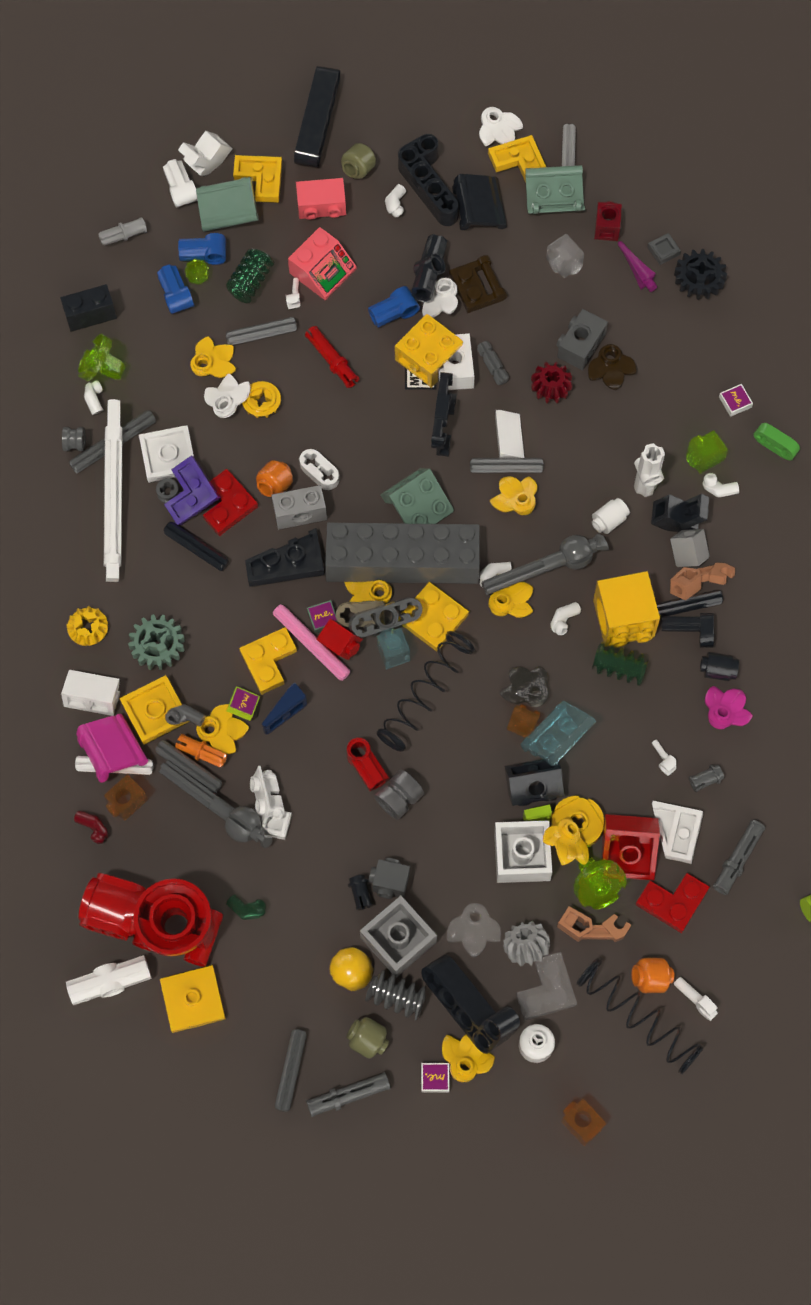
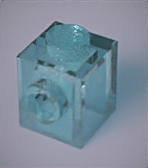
M390 628L382 631L377 636V648L386 669L410 661V649L402 628Z

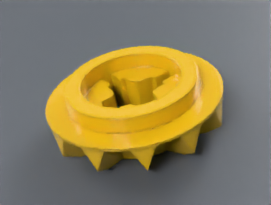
M265 381L250 384L249 396L242 403L247 413L254 415L256 418L259 416L268 418L273 412L276 413L277 408L281 405V395L277 387ZM264 393L265 401L268 402H263L262 405L259 407L257 400H259Z
M89 606L83 609L77 608V611L70 615L68 624H66L70 638L75 643L83 646L97 644L105 637L108 630L106 616L99 609ZM82 619L87 620L89 623L94 622L91 624L92 633L89 630L87 631L86 628L81 629L83 627Z

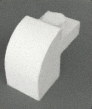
M205 131L195 146L183 142L178 151L185 156L183 160L200 176H205L219 167L233 148L217 134Z

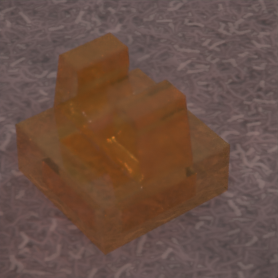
M522 704L520 706L516 705L507 730L531 740L540 718V712L525 709L526 706Z

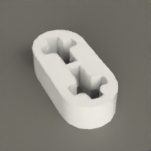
M307 449L301 453L299 458L300 467L317 485H321V488L324 490H332L339 484V472L334 465L314 449ZM306 459H315L317 468L312 463L307 465ZM323 473L327 476L332 474L333 480L326 479L324 481Z

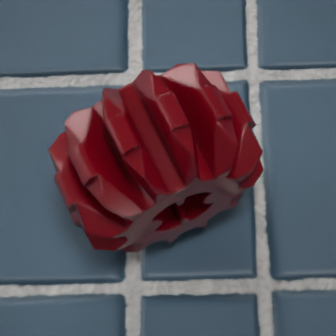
M546 361L544 368L537 366L535 373L531 376V382L533 383L531 386L532 392H537V399L545 397L546 403L550 399L558 403L560 397L566 399L568 391L572 389V375L567 372L566 365L559 368L557 361L553 366H550Z

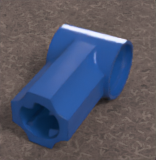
M210 233L205 238L179 239L178 241L180 261L205 260L208 264L219 265L226 261V237L223 234Z
M170 264L163 266L157 272V275L164 290L165 301L170 313L173 314L193 307L194 303L187 286H184L177 267Z
M407 286L396 289L392 292L390 298L368 307L369 315L375 326L380 327L399 317L402 319L410 318L419 311L420 306L411 295L412 293Z

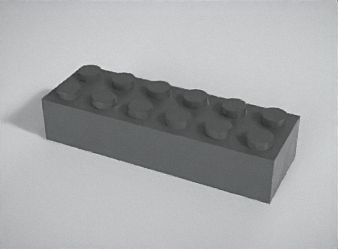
M327 522L326 581L367 582L382 580L388 583L479 584V525Z

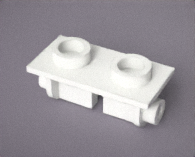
M258 766L254 776L250 779V789L255 793L256 797L255 810L260 814L262 825H265L268 817H273L274 820L281 819L285 810L281 795L271 796V794H278L280 791L276 774L272 770L262 772L261 766Z

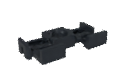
M440 372L431 448H436V455L449 457L451 435L443 433V427H447L448 415H454L457 394L448 393V385L452 386L453 373Z

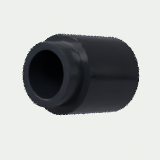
M708 652L706 657L702 656L700 672H704V678L723 681L736 680L739 659H733V656L711 652Z

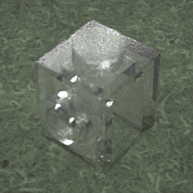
M564 234L548 245L546 259L549 261L553 271L559 272L565 278L570 274H576L583 266L584 252L567 234Z

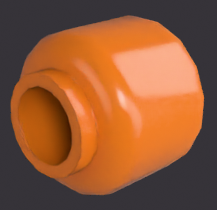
M275 460L268 462L256 476L258 490L267 497L285 492L293 482L290 467L284 462Z
M641 958L632 968L633 985L642 993H664L668 990L670 983L674 981V970L672 967H669L668 962L664 958Z

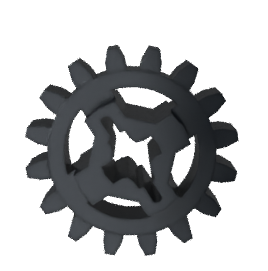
M693 249L691 256L684 253L682 260L678 259L674 271V276H676L675 284H681L679 291L687 290V297L696 294L697 300L700 299L701 295H704L706 299H709L710 293L718 295V291L723 289L727 277L725 272L726 264H720L722 258H713L714 252L711 251L707 255L704 249L701 250L700 254H697Z

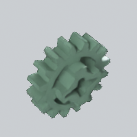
M153 614L151 615V621H147L143 617L141 619L143 625L135 624L134 629L136 633H129L132 642H129L128 645L130 650H133L131 652L133 659L139 658L138 663L140 666L147 663L149 670H152L154 665H157L159 670H162L164 663L171 667V659L179 660L178 651L184 652V645L181 643L185 642V638L181 634L182 629L180 625L175 626L173 618L166 622L165 615H162L160 620H156Z

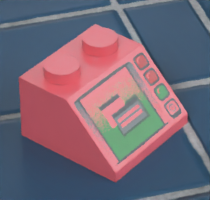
M321 227L288 258L289 274L298 278L302 284L324 300L357 269V266L339 241Z

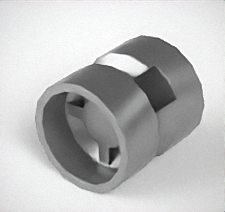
M399 770L390 779V786L384 785L374 795V798L385 812L394 819L399 820L409 810L407 805L415 804L424 795V791L412 776L403 770Z

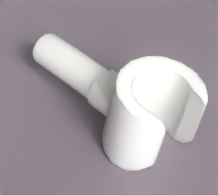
M298 278L293 279L292 294L285 295L288 309L300 307Z
M654 740L652 744L663 759L659 764V768L664 774L669 776L676 770V759L664 751L658 740Z

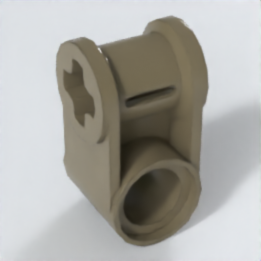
M385 601L344 602L337 608L336 619L342 626L349 627V621H346L344 616H340V613H343L345 608H350V612L356 614L384 605ZM385 610L379 615V620L382 624H385ZM361 618L359 619V624L355 625L356 627L364 628L365 625L372 623L374 628L377 627L373 620L363 621Z

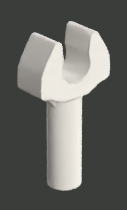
M679 977L674 982V985L696 1005L699 1013L706 1019L711 1021L718 1014L716 1011L717 1006L706 995L701 996L682 977Z

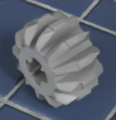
M533 921L528 924L521 922L520 926H512L511 931L505 932L503 947L512 963L517 962L520 966L529 963L532 966L534 961L542 962V957L549 955L550 939L542 924L535 925Z

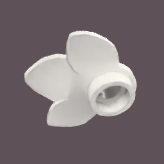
M488 107L481 115L483 125L480 128L479 137L486 147L494 141L500 144L515 140L514 131L523 129V124L513 113H502L496 107ZM490 115L495 116L497 120H492Z
M441 278L436 282L431 300L423 304V317L426 314L436 317L442 311L446 314H451L455 311L458 305L455 282L449 278Z
M227 374L218 388L208 387L205 389L204 399L209 406L213 407V411L218 417L227 418L236 411L238 405L248 398L251 386L249 382L238 384L231 374Z

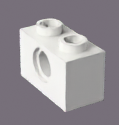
M470 333L457 334L456 336L463 341V345L438 370L439 381L440 372L453 373L452 386L448 385V390L474 388V369ZM451 361H458V362H460V363H458V364H452V363H450V362H451Z

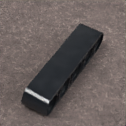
M317 66L315 69L295 148L294 164L312 167L319 166L339 87V69Z

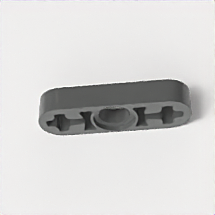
M406 597L354 614L349 620V629L357 636L366 637L417 620L422 614V605L417 599ZM407 603L415 606L411 616L408 613L399 614L401 620H398L395 606H397V610L406 609ZM383 610H389L392 613V620L388 624H382L379 620V615ZM361 618L363 621L373 620L377 627L374 628V624L371 623L365 625L364 631L356 628L355 625L359 624V619Z

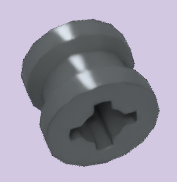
M63 427V451L77 449L84 452L86 444L85 428L71 429L70 427Z

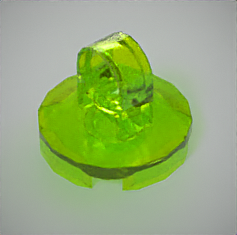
M99 334L92 341L96 345L91 350L87 349L78 367V372H80L78 376L86 381H90L100 372L112 379H121L126 366L122 361L109 354L112 345L111 338L104 334Z
M589 857L586 865L578 862L580 873L574 883V894L581 905L584 907L592 906L593 909L598 910L614 903L619 898L617 893L621 890V887L624 889L626 887V875L622 868L612 860H599L595 862L592 857Z

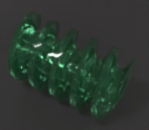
M248 249L245 257L241 259L240 264L236 267V271L231 275V279L226 283L228 292L238 301L250 303L252 301L250 296H255V289H259L261 286L260 282L265 280L264 274H268L270 272L269 267L274 265L272 257L261 250Z
M600 642L592 669L596 666L597 674L599 675L606 669L607 677L609 678L616 672L617 680H621L626 675L627 683H631L634 677H636L637 686H641L648 661L645 662L643 653L635 659L634 651L632 650L625 656L624 648L621 647L615 653L614 645L611 644L605 650L604 642Z

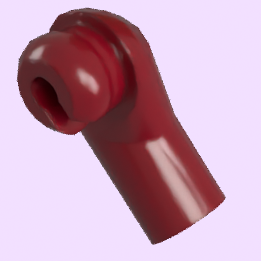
M81 810L77 811L74 816L75 823L93 830L94 832L90 836L91 840L97 844H102L105 838H108V829L97 816Z

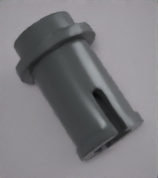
M711 764L709 769L690 776L689 781H691L690 784L693 790L698 792L714 783L720 784L721 780L724 779V774L718 764L715 766Z

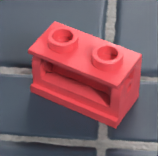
M343 178L296 182L299 219L336 218L346 215Z

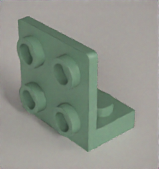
M419 468L380 494L385 503L394 505L404 524H436L454 511L430 468Z

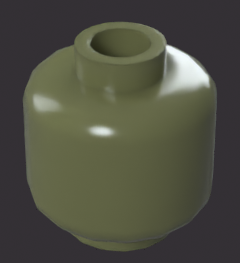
M361 143L351 146L341 158L344 173L355 179L365 177L376 164V157L372 149Z
M364 1017L361 1020L356 1019L346 1036L349 1039V1047L368 1059L374 1057L377 1053L382 1055L389 1043V1040L386 1039L387 1029L368 1017Z

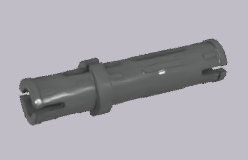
M750 820L729 860L724 861L722 865L723 870L713 884V888L720 894L728 895L736 878L742 875L744 864L760 836L765 831V826L760 822Z
M385 1072L380 1075L335 1090V1088L330 1089V1093L308 1099L306 1102L311 1117H314L332 1109L340 1110L343 1105L385 1090H390V1085Z

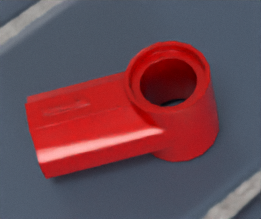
M363 738L352 739L347 745V760L354 766L369 791L376 790L383 786L389 780V777L372 753L369 743ZM355 748H361L365 751V754L361 757H356L351 752Z

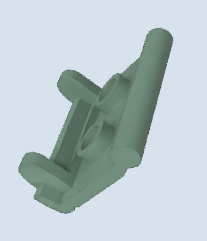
M582 165L525 168L527 213L584 211Z
M243 177L238 180L196 188L203 232L259 221L252 185L253 177Z

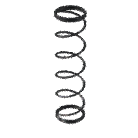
M448 631L446 634L448 642H441L437 647L439 656L444 663L427 661L424 664L425 673L431 682L425 680H414L411 682L412 693L418 702L410 699H401L397 702L398 711L405 721L394 718L384 720V729H378L377 736L387 746L400 752L406 749L404 742L386 729V722L389 720L401 722L419 731L402 714L399 708L400 702H413L432 712V709L427 707L413 690L415 682L427 683L445 692L429 676L426 670L427 664L438 663L450 668L455 673H459L458 670L450 666L443 658L439 650L442 644H451L459 651L472 655L475 648L463 635L455 631ZM450 635L463 641L470 650L457 644ZM382 733L390 737L394 743L385 738Z
M596 958L580 976L576 985L581 987L590 978L586 992L588 995H592L617 979L607 1001L606 1010L608 1012L614 1011L637 996L626 1022L628 1029L636 1027L658 1012L647 1036L646 1044L647 1046H652L678 1029L667 1054V1063L675 1062L697 1047L678 1070V1073L683 1074L703 1051L704 1047L700 1044H695L678 1057L669 1061V1056L681 1031L680 1027L673 1028L649 1044V1038L660 1016V1009L651 1012L636 1024L628 1026L639 1001L640 992L633 994L618 1006L608 1009L611 998L619 984L620 975L615 976L595 991L589 992L592 979L602 962L599 958Z

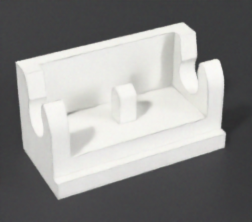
M69 670L61 692L63 706L114 716L120 696V691H118L120 680Z

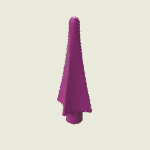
M619 241L618 246L628 261L640 290L646 287L649 292L654 291L657 288L653 280L656 273L639 260L622 241Z

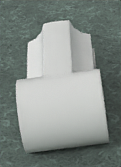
M176 159L168 161L163 166V171L169 183L175 207L198 201L195 185L192 180H189L182 161Z

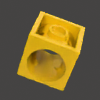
M648 571L597 581L593 602L605 647L612 646L618 648L626 645L627 642L633 641L644 643L655 637L660 616Z

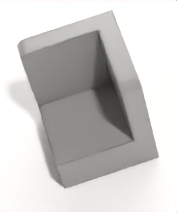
M704 529L681 530L670 538L677 567L699 566L709 558Z

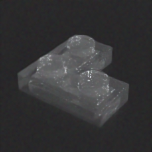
M561 952L542 957V962L534 961L542 986L520 991L516 994L524 1021L577 1006Z

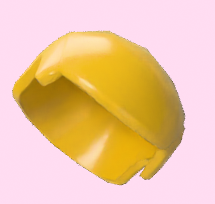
M349 947L341 949L331 959L329 970L336 984L350 991H357L365 988L372 980L374 968L369 957L363 951Z

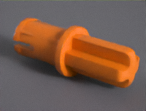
M181 734L177 739L183 743L176 742L175 748L195 756L197 761L204 760L217 767H223L227 760L226 753L208 746L206 741L199 742L185 734Z

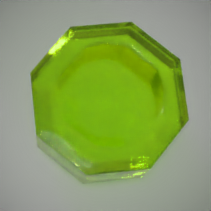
M194 259L186 264L185 276L190 283L201 284L208 279L209 268L203 260Z

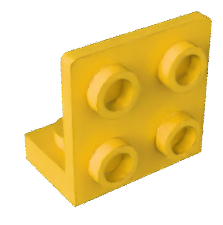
M426 314L395 345V360L432 388L438 382V370L463 345V341L429 314Z

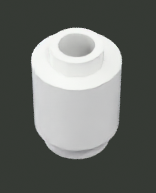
M619 498L610 500L592 514V525L599 533L608 534L627 519L626 516L630 513L629 509Z

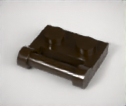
M483 255L476 261L449 270L450 278L457 286V292L467 314L499 303L508 296L505 289L501 288L491 267L492 262L488 255ZM483 271L493 293L487 295L476 272Z

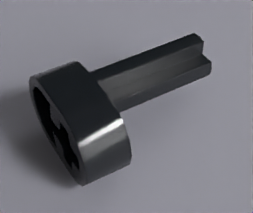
M700 613V617L662 616V631L700 632V648H713L714 613Z

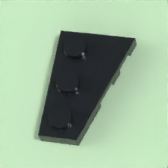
M317 528L308 531L309 534L297 539L295 537L289 540L288 544L280 548H271L245 560L249 587L324 575Z

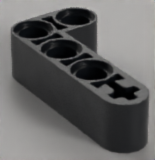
M424 134L399 149L398 170L436 220L443 226H452L458 220V201L431 167L438 159V139L432 134Z
M442 955L422 968L421 974L426 985L482 1053L488 1054L507 1041L518 1029L520 1019L517 1013L509 1006H505L495 1012L450 956Z

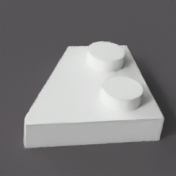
M653 801L652 807L655 818L659 820L660 839L665 858L692 864L703 811Z

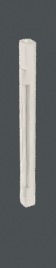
M115 399L108 400L107 426L105 427L104 566L106 567V582L119 581V567H121L122 427L120 426V400Z

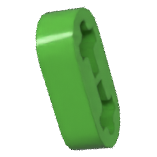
M761 423L754 432V438L761 445L786 460H792L800 450V446L795 440L768 423Z

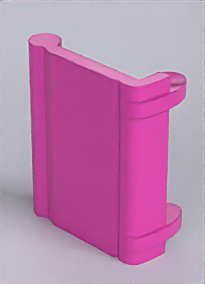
M122 714L80 725L77 729V741L80 747L84 748L96 770V777L101 783L108 780L109 773L137 764L144 766L148 763L147 757Z

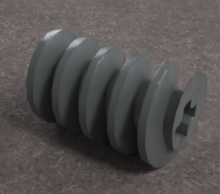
M382 970L378 976L373 977L365 1001L368 1002L374 996V1004L378 1006L384 1000V1008L387 1010L395 1004V1013L398 1014L405 1008V1017L409 1018L415 1012V1021H417L426 998V987L423 986L418 992H415L414 982L408 988H405L404 978L398 984H395V975L392 974L388 980H385V971Z

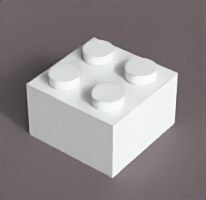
M549 821L495 822L497 883L551 880V846L543 843L544 831L549 827Z

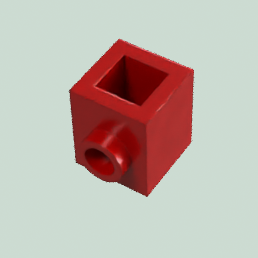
M330 618L316 640L340 657L349 660L358 652L362 638Z

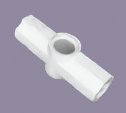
M654 443L646 445L641 453V457L634 462L637 470L634 489L637 494H641L644 497L653 495L657 484L664 479L661 468L665 453L662 447H658Z
M143 955L120 964L108 963L99 966L93 970V973L67 981L66 986L72 1004L76 1005L100 996L106 998L123 992L124 988L150 980L152 977L146 958Z

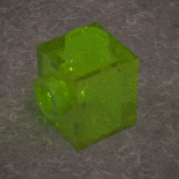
M713 430L704 436L698 435L689 442L686 459L692 468L695 467L699 474L724 461L728 449Z

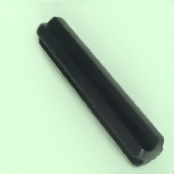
M168 522L164 527L163 531L166 536L219 571H223L229 563L228 558L174 522Z
M717 589L695 594L687 600L677 598L656 604L661 618L662 616H670L722 604L723 595L721 590Z

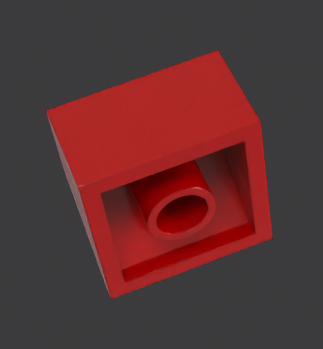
M605 814L601 876L654 880L660 837L658 818Z

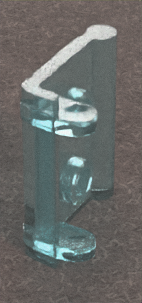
M562 701L520 745L524 752L529 750L533 756H539L551 766H554L596 723V720L591 715Z

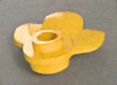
M209 336L197 343L195 347L196 355L190 363L193 373L198 376L210 374L217 378H223L227 374L235 372V366L230 363L234 352L233 345L214 346ZM201 364L207 365L205 367H199V365Z
M512 476L500 479L499 489L501 494L490 499L491 505L501 512L514 510L519 515L530 514L536 505L534 495L537 492V484L535 480L531 477H526L520 482Z
M386 581L344 582L349 593L354 595L350 602L385 601L387 603L392 597V588ZM378 590H382L384 594L382 596H376L375 592Z
M519 582L493 592L488 601L491 612L497 616L510 614L516 618L530 615L533 613V609L526 602L532 596L533 586L526 582Z
M229 704L219 705L213 709L210 716L205 718L200 727H196L197 735L201 740L210 742L213 748L226 754H233L236 752L234 741L242 738L248 732L249 726L243 721L233 718V714L226 711ZM207 727H213L214 731L212 733H206L205 729Z
M562 819L556 826H550L544 831L543 843L555 846L562 866L569 864L574 859L582 865L587 864L589 860L588 847L580 837V830L574 821Z
M446 1035L442 1042V1056L450 1064L451 1075L459 1082H469L476 1074L487 1073L494 1064L495 1056L490 1053H482L467 1035L463 1036L461 1041ZM460 1064L466 1065L469 1070H462Z

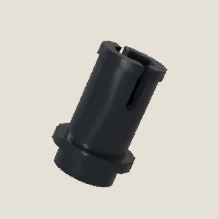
M365 875L349 878L350 883L348 887L352 889L356 910L372 907L373 904L371 903L367 887L369 881L365 879Z

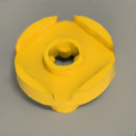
M570 796L561 800L556 805L552 814L551 826H556L562 819L572 820L573 817H576L579 820L582 818L584 822L582 823V828H579L580 837L587 847L595 844L603 832L604 815L598 804L589 798L587 800L579 798V796Z

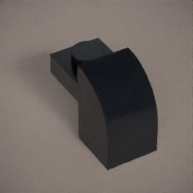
M670 494L653 502L651 524L672 532L698 529L699 523L706 521L708 518L709 497L699 494L686 501Z

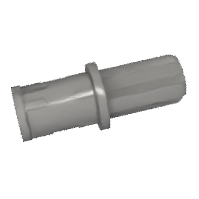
M141 217L125 224L120 222L118 226L100 232L99 239L104 246L120 240L127 241L129 237L147 232V228Z

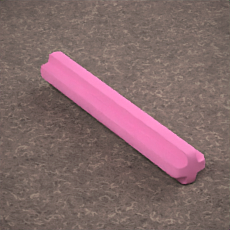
M278 605L273 611V615L339 680L343 681L350 674V669L326 646L317 641V637L284 605Z

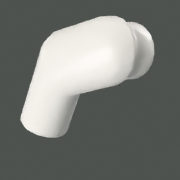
M577 602L556 610L550 624L552 631L557 635H564L568 631V625L566 624L568 618L580 614L581 608Z

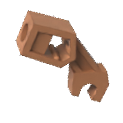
M715 563L712 566L698 569L683 567L671 578L670 594L687 600L701 590V582L709 581L724 585L727 576L730 578L735 576V567L726 563Z
M569 906L558 922L557 927L577 942L582 939L613 940L617 942L624 939L631 928V924L626 922L622 929L616 928L614 923L618 916L614 914L601 925H592L591 918ZM579 921L588 928H585L580 933V931L573 929V926Z

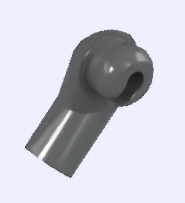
M185 704L171 708L165 715L166 722L171 725L190 721L200 727L206 718V715Z

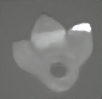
M478 903L467 905L462 912V916L454 918L447 930L448 942L462 941L465 950L472 957H477L483 952L487 941L500 942L501 938L499 924L490 918L487 909ZM473 913H477L480 916V920L474 922L470 919V916Z

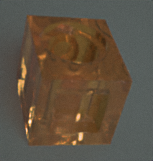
M128 774L104 795L108 803L105 805L106 809L115 818L119 815L124 821L148 801L145 791ZM121 796H131L127 803H118V799Z
M584 1099L578 1104L575 1101L571 1102L563 1110L565 1116L561 1122L584 1147L607 1124ZM578 1114L586 1115L589 1119V1125L587 1127H579L575 1123L574 1117Z

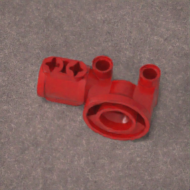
M98 873L96 878L93 877L89 881L84 891L78 917L79 925L87 930L125 941L128 940L129 936L135 935L132 944L136 947L164 956L185 954L183 959L186 962L206 967L224 915L211 909L205 894L196 885L186 880L166 879L145 889V887L134 882ZM181 915L185 917L188 923L181 933L169 934L165 931V923L171 916Z

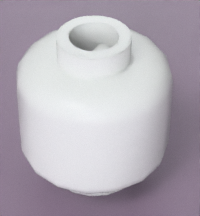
M533 1024L525 1028L521 1033L518 1047L521 1055L526 1060L540 1063L551 1056L555 1047V1038L551 1030L546 1026Z

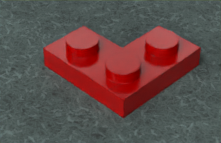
M225 469L210 480L219 494L221 502L203 514L204 520L218 536H221L258 508V503L228 469Z
M686 873L674 894L649 881L635 905L682 934L710 887Z

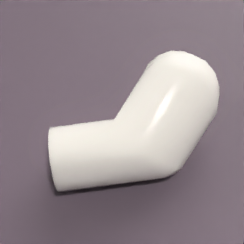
M397 184L385 199L386 209L388 213H392L393 217H399L404 212L403 207L400 206V199L406 193V189L400 184Z
M97 380L92 383L88 382L85 386L84 399L92 415L103 411L96 395L101 393L103 389Z
M708 473L704 476L703 487L714 496L725 497L739 494L737 482L722 484L717 481V477L713 473Z
M511 562L488 564L479 573L480 586L482 587V581L510 571Z

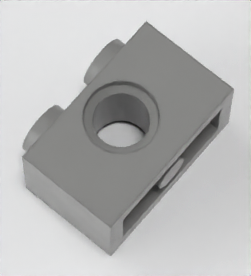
M321 485L272 495L278 530L327 520Z

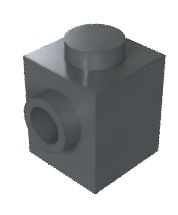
M385 858V861L379 859L377 867L372 866L369 876V882L373 883V892H377L379 897L392 899L393 896L399 897L400 895L404 898L410 876V866L402 865L399 860L393 858Z

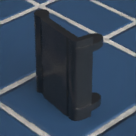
M473 174L457 175L453 180L452 190L453 194L457 196L461 217L459 222L460 230H467L471 225L498 226V229H505L507 222L498 178L496 176Z

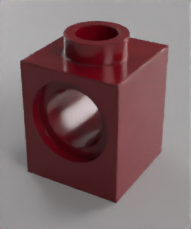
M611 201L598 202L594 239L618 241L622 204Z

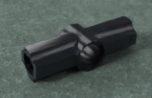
M435 234L428 236L421 260L414 264L413 269L416 277L411 295L416 300L424 302L431 300L438 275L445 272L446 266L443 258L447 248V240L443 236Z

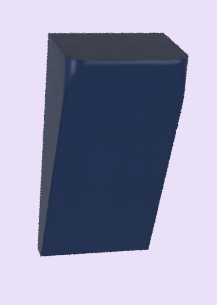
M295 682L288 688L263 721L262 727L266 735L307 706L306 695Z

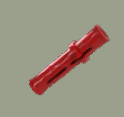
M317 326L309 328L308 330L312 334L310 335L306 331L305 337L330 365V371L333 374H337L347 388L355 386L356 384L352 380L354 379L358 383L359 377L348 366L347 359L339 355Z

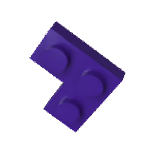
M191 455L171 469L184 491L164 505L176 524L181 526L220 499V496L194 456Z

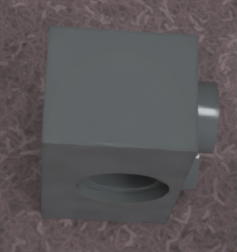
M582 309L578 317L575 315L572 317L568 325L569 331L567 334L560 336L556 347H558L557 358L583 371L606 335L608 321ZM577 337H582V338H584L585 340H578V339H576V338H577Z

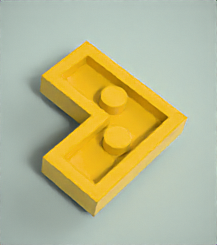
M532 135L488 148V155L496 172L518 166L525 183V168L546 167Z
M235 155L234 180L243 177H253V181H256V202H279L282 157Z
M286 627L239 648L261 695L284 685V680L275 662L297 652Z

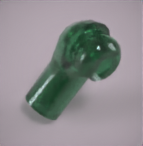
M234 894L226 902V905L243 920L259 919L266 911V903L260 899H257L256 902L245 904Z

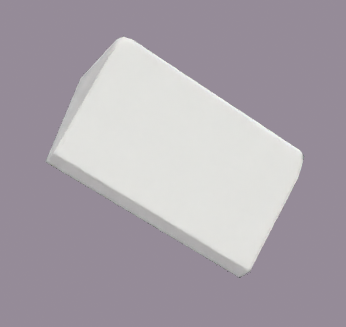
M496 410L495 422L499 458H524L520 414Z

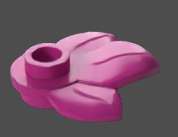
M715 686L709 688L705 696V704L709 708L708 719L711 726L716 729H725L730 725L744 726L750 722L753 715L748 710L743 709L746 703L744 692L740 689H730L723 693Z

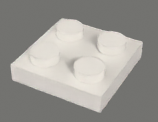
M188 425L139 434L148 483L166 478H175L171 469L191 455L194 456Z

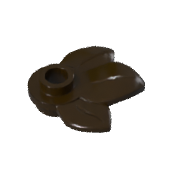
M607 344L602 347L598 357L593 359L588 366L589 379L597 380L602 378L604 384L612 390H617L621 387L624 375L636 374L634 360L623 355L619 347L614 344ZM611 355L614 359H608L606 356Z

